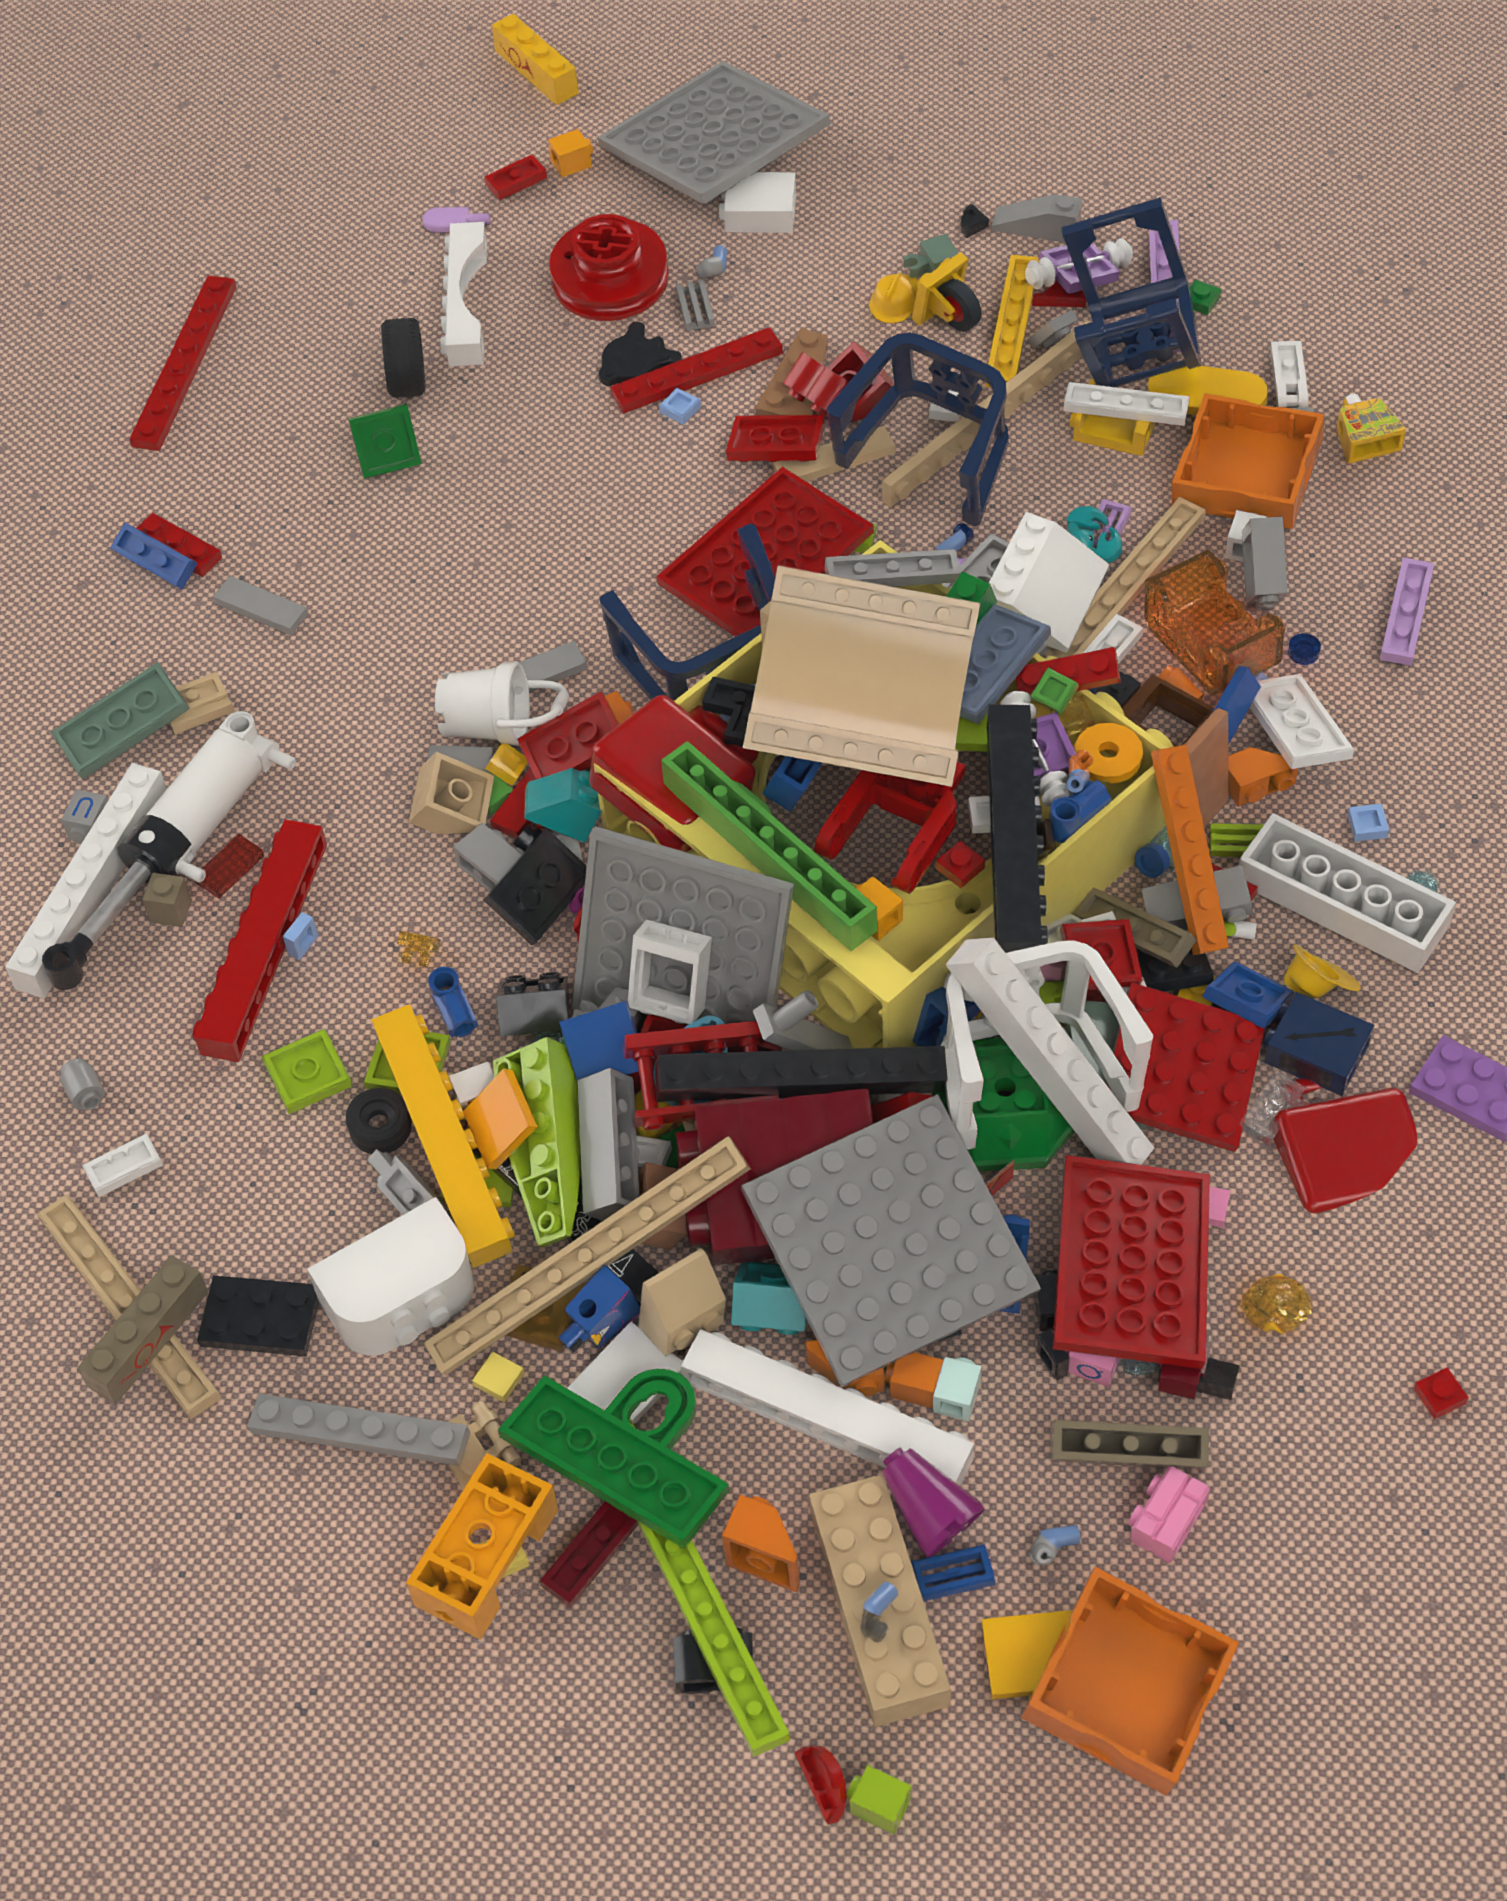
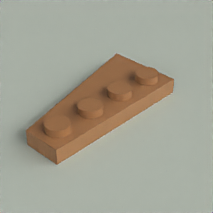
M800 328L755 407L756 415H813L815 413L810 408L813 403L807 398L804 399L803 403L788 394L790 387L783 382L802 352L824 365L828 347V335Z

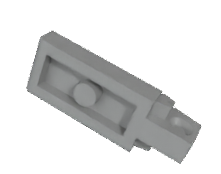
M376 1149L368 1158L370 1164L380 1174L376 1179L378 1181L376 1186L402 1215L434 1197H437L445 1210L448 1208L407 1161L403 1160L400 1156L396 1155L393 1158L388 1152H380Z

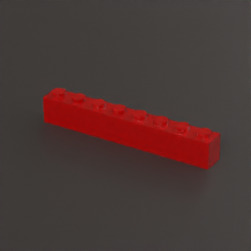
M284 819L280 831L275 832L269 857H265L262 863L261 877L258 884L255 883L251 889L248 908L243 910L240 915L238 932L229 941L228 956L224 965H220L217 970L215 987L212 993L209 992L206 996L204 1003L205 1011L201 1020L196 1021L192 1037L196 1042L200 1055L240 1062L286 946L283 935L298 918L326 850L327 842L322 826Z

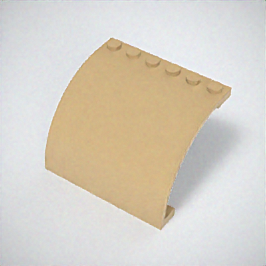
M778 565L743 748L952 787L959 753L958 750H955L957 729L980 603Z

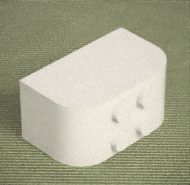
M437 1197L432 1198L307 1268L318 1301L343 1342L351 1350L369 1356L381 1355L400 1345H408L426 1330L445 1324L451 1316L461 1311L468 1304L473 1295L475 1285L464 1239Z

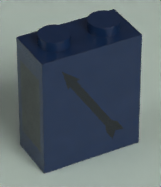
M1296 992L1290 1004L1284 1002L1277 1017V1021L1280 1023L1276 1030L1270 1028L1264 1039L1262 1047L1267 1049L1264 1063L1298 1078L1308 1079L1320 1087L1343 1097L1371 1043L1375 1025Z

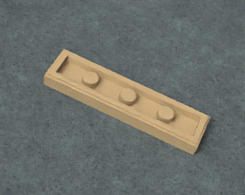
M885 426L876 429L849 468L896 453V445ZM832 442L820 446L817 460L807 462H772L774 472L783 466L806 482L845 469L835 462Z

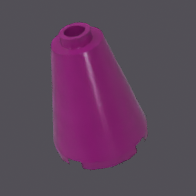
M900 1447L883 1461L886 1468L883 1470L882 1475L921 1552L927 1558L932 1557L953 1541L952 1538L961 1531L964 1532L985 1511V1508L978 1499L912 1448L904 1452Z

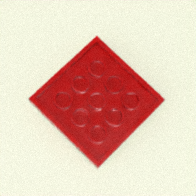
M1131 982L1128 987L1127 996L1152 1032L1153 1041L1139 1108L1127 1113L1134 1122L1235 1152L1240 1144L1264 1029L1240 1017L1238 1014ZM1119 1024L1113 1054L1130 1078L1132 1064L1124 1051Z

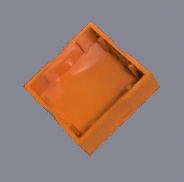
M1204 393L1193 423L1191 440L1182 453L1172 481V505L1179 497H1182L1206 509V514L1234 519L1236 511L1239 510L1267 516V518L1283 517L1284 528L1293 530L1323 441L1325 414L1287 407L1262 406L1246 400Z
M1095 1566L1082 1588L1021 1718L1167 1796L1178 1782L1198 1737L1202 1716L1208 1703L1218 1692L1239 1642L1189 1615L1174 1612L1162 1606L1147 1593Z

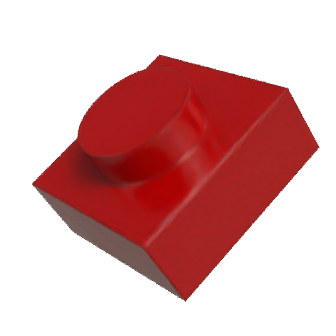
M959 841L936 860V870L959 888H963L985 869L986 860L962 841Z
M1448 1367L1416 1382L1414 1386V1391L1434 1420L1467 1404L1469 1398Z

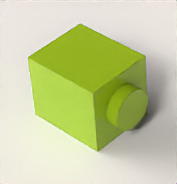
M867 1765L862 1777L859 1775L854 1776L846 1796L851 1799L850 1814L895 1835L912 1799V1786Z

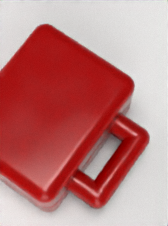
M659 695L594 744L589 783L596 792L635 824L639 822L648 828L660 845L688 852L692 848L671 830H667L660 821L622 790L617 789V786L601 773L595 772L594 763L678 823L688 825L693 823L699 816L664 784L661 760L688 741L730 779L743 784L752 792L756 773L752 763L757 759L758 751L726 744L724 742V732L728 723L716 713L704 711L702 705H698L690 712H687L668 696ZM639 826L643 831H645L649 836H651L644 828Z
M1304 1078L1286 1081L1280 1086V1092L1289 1108L1280 1110L1269 1123V1131L1299 1199L1308 1212H1325L1355 1202L1379 1191L1388 1184L1414 1151L1418 1141L1417 1130L1406 1096L1400 1089L1388 1088L1305 1105L1302 1095L1322 1087Z

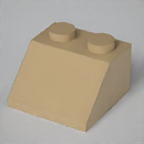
M436 751L419 769L409 823L435 834L470 833L481 823L486 824L494 775Z
M702 1248L643 1282L638 1327L665 1356L677 1349L683 1350L687 1348L696 1338L700 1329L712 1332L723 1322L726 1298L708 1256Z

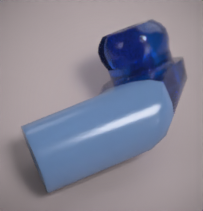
M965 523L956 525L953 529V535L936 546V550L955 549L958 551L971 543L974 538L973 529Z

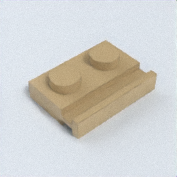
M217 672L176 687L190 709L169 722L176 735L235 712Z

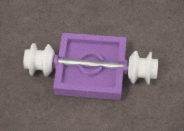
M1122 238L1118 239L1115 243L1112 241L1106 242L1103 252L1093 243L1084 251L1096 286L1118 281L1119 266L1123 268L1128 267L1133 258L1131 245ZM1066 245L1040 251L1039 263L1036 260H1031L1028 263L1025 277L1034 289H1041L1043 284L1050 287L1056 280L1068 294L1083 290Z
M1010 692L999 704L1030 705L1031 719L1035 717L1037 712L1036 707L1031 704V697L1027 692ZM1057 712L1034 718L1037 719V739H1032V747H1038L1039 765L1038 768H1033L1034 776H1040L1041 802L1047 807H1051L1054 800L1060 797H1069L1074 793L1067 788L1066 784L1069 779L1068 760L1071 755H1076V752Z

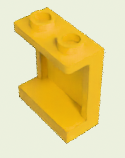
M1090 379L1089 384L1096 385L1094 379ZM1072 412L1069 426L1074 428L1073 441L1143 456L1156 422Z

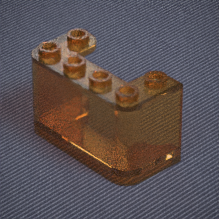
M1208 549L1145 580L1144 617L1152 634L1209 694L1216 696L1225 691L1238 666L1248 667L1252 674L1256 676L1281 663L1285 625L1279 616L1269 612L1260 616L1259 620L1254 619L1244 609L1243 604L1239 600H1235L1226 591L1227 565Z

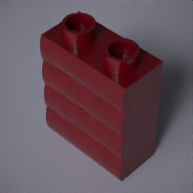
M868 1089L696 1108L693 1131L676 1132L679 1169L729 1136L747 1162L750 1170L685 1213L689 1246L708 1245L711 1266L775 1259L741 1191V1186L872 1125L873 1118Z

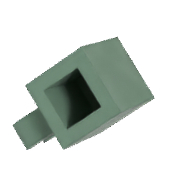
M943 234L921 241L920 256L917 254L906 255L903 257L904 268L909 267L910 278H916L924 273L933 272L945 259H951L957 255L958 251L948 235Z

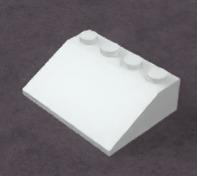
M1025 512L989 583L998 601L996 605L1049 625L1051 627V635L1044 642V645L1067 653L1108 571L1109 564L1056 522Z

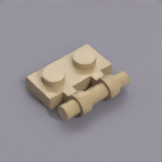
M479 1401L473 1405L471 1410L477 1419L470 1425H468L462 1414L448 1421L450 1423L467 1425L470 1430L460 1466L447 1464L463 1490L486 1453L500 1460L504 1459L505 1462L513 1466H517L522 1461L516 1451L517 1448L499 1437L498 1429L500 1428L501 1420L494 1410H489L484 1401ZM488 1434L494 1445L485 1451L478 1439Z

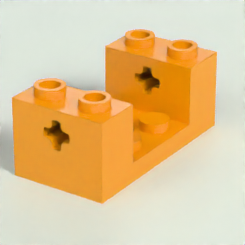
M486 1453L406 1581L414 1606L481 1640L501 1607L495 1589L526 1537L529 1536L540 1542L559 1511L553 1485ZM478 1529H487L492 1534L486 1543L474 1544L470 1541L473 1532Z

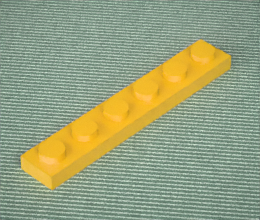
M1012 254L1010 256L988 363L1001 373L1006 383L1018 374L1035 290L1027 282L1025 271L1031 260H1036L1039 263V257ZM985 382V387H991L988 383Z

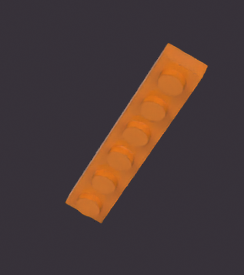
M1187 744L1152 751L1151 756L1187 929L1197 940L1192 946L1193 955L1229 948Z

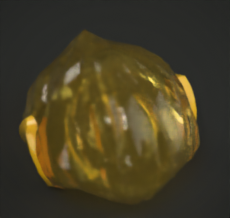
M1274 1274L1273 1276L1259 1278L1254 1282L1250 1289L1243 1294L1238 1306L1245 1312L1248 1320L1255 1328L1267 1333L1273 1330L1284 1335V1333L1298 1328L1312 1312L1313 1304L1306 1288L1300 1282L1283 1274Z

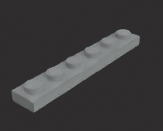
M258 1394L247 1425L251 1434L457 1466L461 1464L470 1435L468 1426L463 1424Z

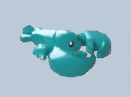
M1080 506L1072 510L1067 518V532L1108 564L1116 561L1122 554V540L1119 532L1112 526L1109 527L1111 540L1107 541V534L1103 532L1098 539L1096 549L1093 548L1094 535L1092 531L1100 529L1099 523L1093 521H1098L1107 526L1109 521L1106 515L1098 508L1091 506Z

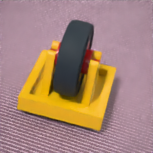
M959 252L951 259H945L937 269L931 273H925L919 279L912 320L919 326L933 316L938 315L954 329L964 332L975 327L982 318L979 300L964 282L969 259L962 252Z

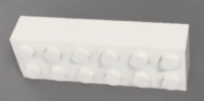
M1274 813L1269 817L1239 860V866H1243L1246 881L1258 886L1257 894L1416 973L1420 972L1449 928L1456 905L1455 901Z

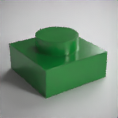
M1195 279L1189 287L1193 309L1199 313L1209 315L1221 298L1222 289Z

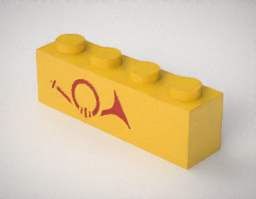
M514 13L491 25L495 51L554 104L559 105L579 94L576 67Z

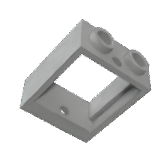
M1283 517L1251 518L1242 530L1246 606L1255 605V610L1273 609L1274 604H1278L1287 594Z

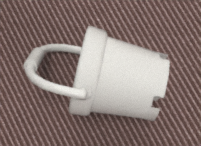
M517 661L501 663L497 668L442 673L441 675L444 679H438L436 685L435 713H441L445 720V723H437L438 729L444 737L498 740L500 743L510 746H520L517 738L526 734L528 727L544 724L556 716H560L570 699L568 690L560 683L546 680H527L523 666ZM529 688H546L558 691L550 712L529 719Z

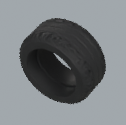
M411 317L387 319L381 324V337L388 394L393 398L421 396L426 391L419 321Z

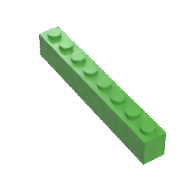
M688 741L661 760L664 784L764 875L794 883L792 900L846 948L853 951L877 932V906Z

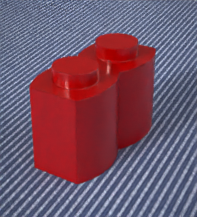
M802 352L783 383L790 387L788 394L802 403L805 398L813 402L810 408L826 417L827 407L849 381Z

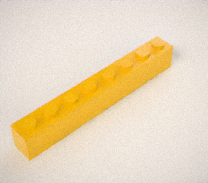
M408 1004L371 1019L452 1219L464 1239L472 1267L476 1268L512 1253L513 1249L509 1239L515 1237L508 1217L500 1219L497 1209L503 1207L495 1187L488 1189L484 1179L490 1177L483 1158L475 1159L472 1149L477 1148V1144L471 1129L463 1130L460 1124V1120L465 1119L458 1099L451 1101L447 1093L453 1090L446 1070L439 1072L435 1063L440 1062L441 1059L434 1042L427 1044L423 1036L428 1034L429 1030L422 1014L415 1016L411 1005Z

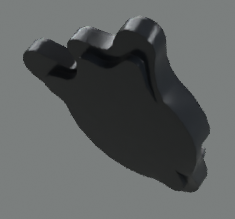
M632 322L625 335L611 341L603 350L599 381L605 386H612L623 382V379L629 380L682 360V354L676 350L666 349L664 339L660 336L651 339L645 338V325L642 322Z

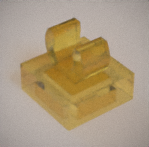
M399 931L397 944L408 946L402 952V962L410 964L411 956L413 953L418 952L420 954L419 966L427 967L430 962V955L427 950L439 952L441 939Z

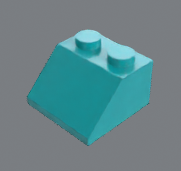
M570 768L528 782L525 788L524 819L585 843L602 811L600 809L598 792L589 783L590 772L584 770L580 772Z
M752 1261L742 1262L733 1282L731 1325H738L745 1331H760L762 1328L777 1329L778 1333L784 1335H794L799 1331L804 1332L808 1321L780 1265Z

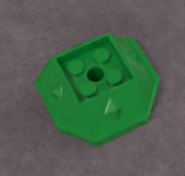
M1003 1038L972 1041L984 1080L981 1100L973 1102L972 1109L978 1128L975 1148L968 1149L978 1171H1001L1013 1160L1014 1170L1046 1168L1075 1131ZM944 1086L941 1092L933 1093V1096L938 1094L949 1115ZM1000 1091H1008L1012 1093V1095L1004 1097L1000 1096L997 1093Z

